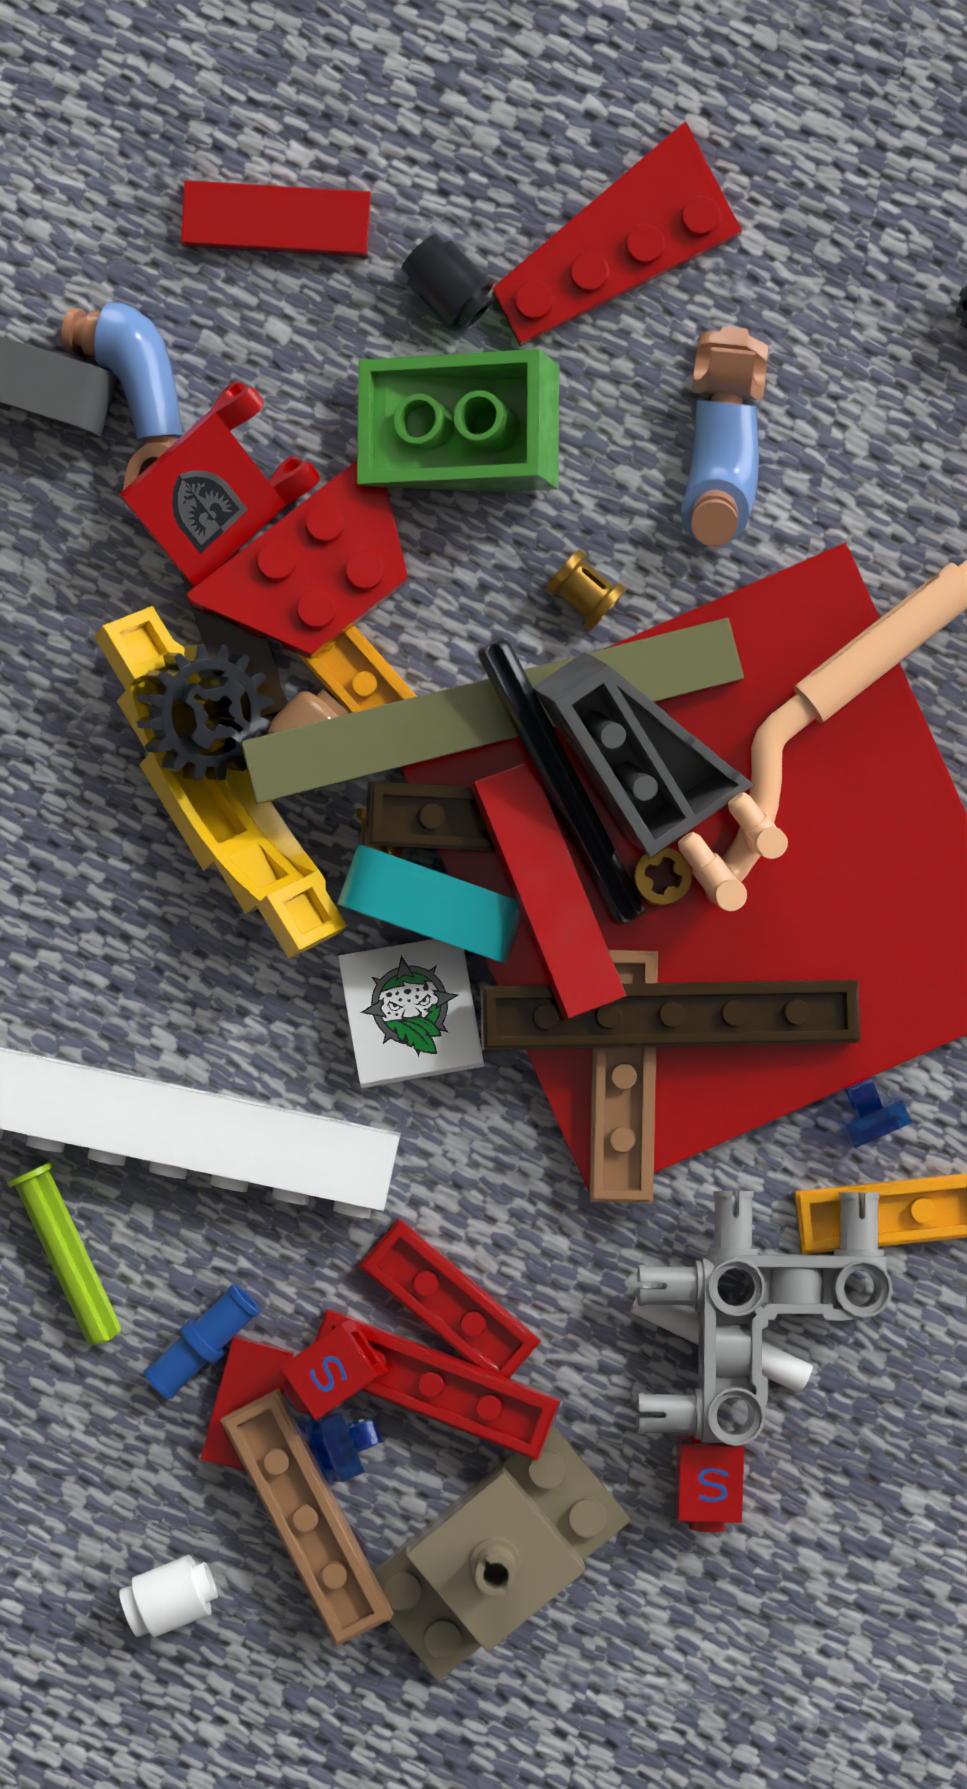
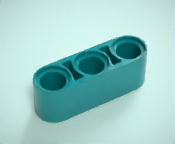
M360 844L356 848L337 902L340 906L505 964L509 958L523 918L515 899Z

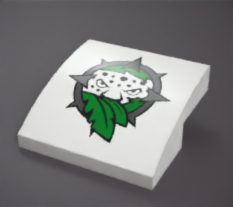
M429 939L338 956L361 1088L484 1067L464 949L437 939Z

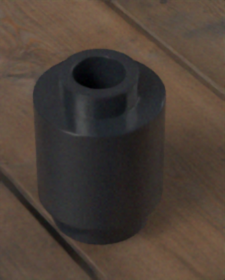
M433 234L421 242L402 264L401 270L409 277L407 285L448 328H452L460 322L465 328L470 327L487 312L493 303L487 296L493 287V283L452 240L444 242L437 234Z

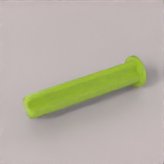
M49 1161L8 1180L6 1183L9 1188L16 1187L87 1343L90 1345L102 1344L116 1337L121 1332V1325L49 1169L55 1167L53 1162Z

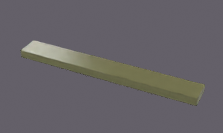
M729 618L587 653L609 665L653 702L744 679ZM577 656L524 669L532 687H534ZM488 678L244 740L240 744L257 805L518 738L519 736ZM544 708L553 728H557L554 722L552 721L551 717L547 713L546 709Z

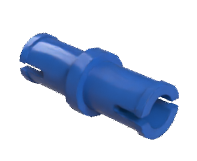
M232 1284L228 1291L197 1321L189 1319L180 1328L182 1336L150 1367L148 1366L144 1370L147 1380L164 1397L173 1399L177 1395V1391L207 1362L215 1364L225 1354L223 1347L253 1317L261 1313L258 1304L244 1289L237 1284Z

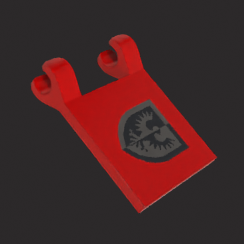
M238 381L228 385L219 395L211 410L119 494V497L192 587H196L220 568L287 504L311 491L319 483L320 479L317 470L311 463L307 461L302 462L301 459L295 456L285 459L275 470L270 481L266 479L230 432L254 417L264 405L262 397L255 388L251 386L246 387Z

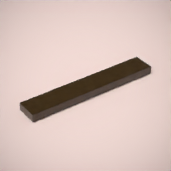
M858 980L622 984L627 995L625 998L567 1021L563 1020L550 985L480 987L482 1051L860 1043Z

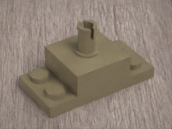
M553 1424L538 1461L513 1452L372 1571L394 1612L392 1619L388 1621L440 1682L481 1646L487 1653L490 1652L584 1573V1560L632 1519Z

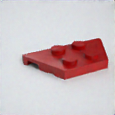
M356 460L186 594V600L192 607L200 611L207 609L238 623V627L259 637H270L279 641L284 648L308 659L314 658L407 584L408 573L387 487L358 485Z

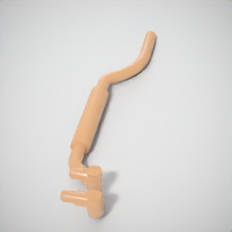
M967 560L959 566L949 563L793 687L796 695L769 715L757 729L751 746V782L754 786L750 788L749 795L742 792L728 802L729 811L739 823L740 828L725 854L720 858L717 853H713L701 836L694 832L685 835L678 842L679 851L693 868L692 874L704 888L708 900L713 904L728 911H736L741 908L747 899V890L742 881L760 856L769 859L778 858L787 849L788 838L774 824L779 807L782 784V750L786 742L814 719L820 723L826 721L967 609Z

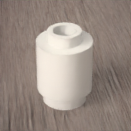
M190 1555L133 1577L132 1585L120 1589L119 1592L124 1614L136 1637L147 1633L157 1637L211 1615L210 1601L218 1598L217 1587L208 1565L205 1562L196 1565Z

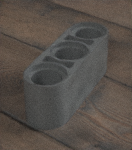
M0 336V409L10 411L11 406L27 411L26 417L69 430L70 425H74L87 430L86 436L100 438L119 379L113 373L100 367Z

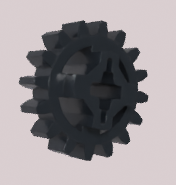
M204 644L185 645L184 656L181 653L167 652L163 655V659L168 670L166 672L149 670L146 674L149 681L155 686L153 694H138L137 697L138 702L150 707V715L137 721L138 728L152 729L155 735L145 745L147 752H166L161 767L165 770L177 772L182 769L183 778L201 781L204 774L210 780H226V767L233 771H245L247 767L240 744L241 741L255 738L258 730H269L272 724L267 719L261 718V709L273 704V697L258 695L256 690L266 677L260 672L245 673L250 658L246 654H232L229 656L228 646L210 644L206 650ZM199 671H212L210 676H202L198 684L190 683L186 680ZM198 701H206V702L204 703V706H203V705L200 704ZM207 718H208L210 721H212L214 724L206 723ZM214 740L224 743L216 751L208 754H198L201 749H209Z

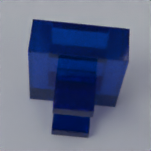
M871 1078L844 1089L855 1115L838 1123L847 1144L853 1148L862 1146L913 1123L902 1099L893 1097L881 1102Z
M331 1412L318 1420L312 1417L303 1421L320 1469L328 1481L344 1482L364 1473L365 1471L358 1452L383 1442L374 1418L365 1420L363 1417L346 1424L342 1413Z

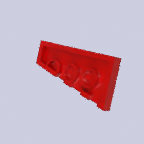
M685 121L492 288V293L520 347L741 236L742 230L687 122Z

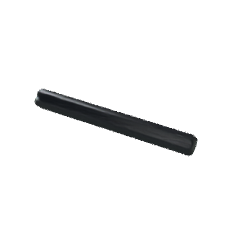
M506 638L488 643L478 651L479 660L613 922L617 925H622L635 920L644 913L643 903L543 706L534 692L513 647Z

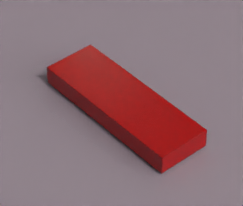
M184 180L181 244L183 247L368 258L371 191Z
M400 1217L358 1266L471 1364L510 1379L541 1342V1339Z

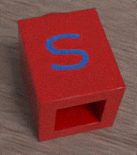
M354 1319L341 1323L280 1366V1369L287 1378L283 1382V1388L288 1398L299 1412L305 1414L309 1411L315 1420L328 1415L389 1372Z
M677 1435L675 1513L678 1521H689L688 1528L690 1530L723 1532L726 1531V1523H742L744 1445L701 1443L700 1440H695L694 1436Z

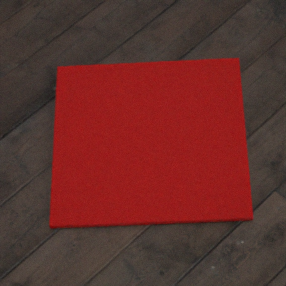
M847 542L607 648L729 618L744 679L654 703L689 733L707 745L711 751L733 769L751 781V746L757 729L769 715L796 695L793 687L880 619ZM900 662L826 721L820 723L814 719L784 745L782 750L781 792L774 824L788 838V846L783 855L778 858L769 859L760 856L742 881L747 890V899L745 904L736 911L722 909L708 900L704 888L692 874L691 885L688 891L678 901L660 906L649 904L641 899L644 906V913L629 923L615 924L558 812L556 813L557 824L608 950L658 951L657 983L858 980L860 1043L656 1047L654 1173L967 1035V812ZM554 728L632 882L633 867L645 853L626 840L559 730ZM518 737L401 767L407 782L411 784L470 787L474 781L522 765L531 760ZM750 788L746 790L744 793L749 795ZM726 804L665 848L674 849L681 853L678 842L685 835L694 832L700 835L713 853H717L721 858L735 839L740 825L729 811L728 804ZM437 849L449 876L515 899L497 852ZM662 860L660 865L655 868L647 867L645 869V876L653 880L651 891L656 894H660L664 887H676L678 877L669 873L671 863L667 860ZM522 918L507 963L485 957L497 986L549 985ZM592 1049L526 1050L589 1192Z

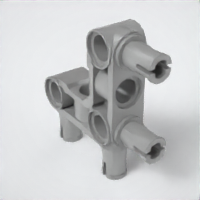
M713 1191V1197H715L714 1247L708 1248V1254H705V1257H702L701 1260H695L694 1267L638 1265L637 1282L663 1283L662 1288H637L638 1306L694 1305V1310L699 1311L698 1388L694 1389L693 1395L637 1393L636 1409L639 1412H663L662 1415H636L637 1434L693 1433L694 1439L700 1440L701 1443H725L734 1446L748 1444L757 1438L763 1429L768 1400V1378L762 1375V1329L768 1327V1320H775L778 1313L816 1314L817 1318L834 1321L875 1316L883 1311L891 1300L893 1288L891 1278L887 1273V1256H884V1250L878 1249L879 1193L839 1192L840 1249H834V1255L758 1254V1248H752V1198H754V1191H735L734 1217L732 1215V1191ZM738 1268L748 1278V1293L740 1302L727 1304L722 1301L718 1294V1280L727 1270ZM863 1269L873 1280V1294L868 1301L855 1306L845 1296V1281L850 1274ZM728 1398H743L749 1412L747 1421L738 1430H722L717 1421L719 1406Z

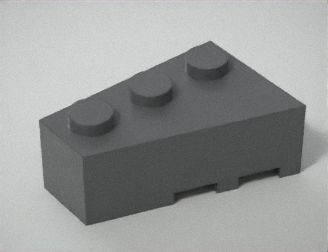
M583 652L532 687L626 840L650 857L724 807L733 797L754 786L751 781L717 756L707 745L667 715L663 709L609 665L586 652Z

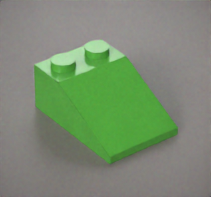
M540 349L359 360L357 484L367 487L485 492L559 489V365Z

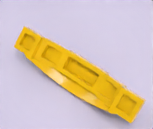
M153 606L103 625L94 636V639L126 690L117 700V703L144 748L148 741L155 736L152 729L137 727L139 719L150 715V707L137 701L138 694H153L155 686L149 681L146 674L149 670L166 672L168 669L165 666L163 655L167 652L181 653L184 656L185 651L182 645L172 639ZM194 673L186 680L190 683L198 684L201 679L198 673ZM198 701V702L204 706V703H205L206 701ZM207 718L206 723L214 724L212 721H210V720ZM214 740L209 749H201L198 754L202 755L216 751L224 743ZM148 752L147 757L139 765L202 870L204 871L216 865L244 913L248 914L259 909L288 959L336 936L347 926L326 891V880L289 830L272 802L269 801L256 805L247 769L241 772L233 771L226 767V780L221 781L207 779L205 774L201 781L183 778L182 769L177 772L165 770L161 767L166 752Z

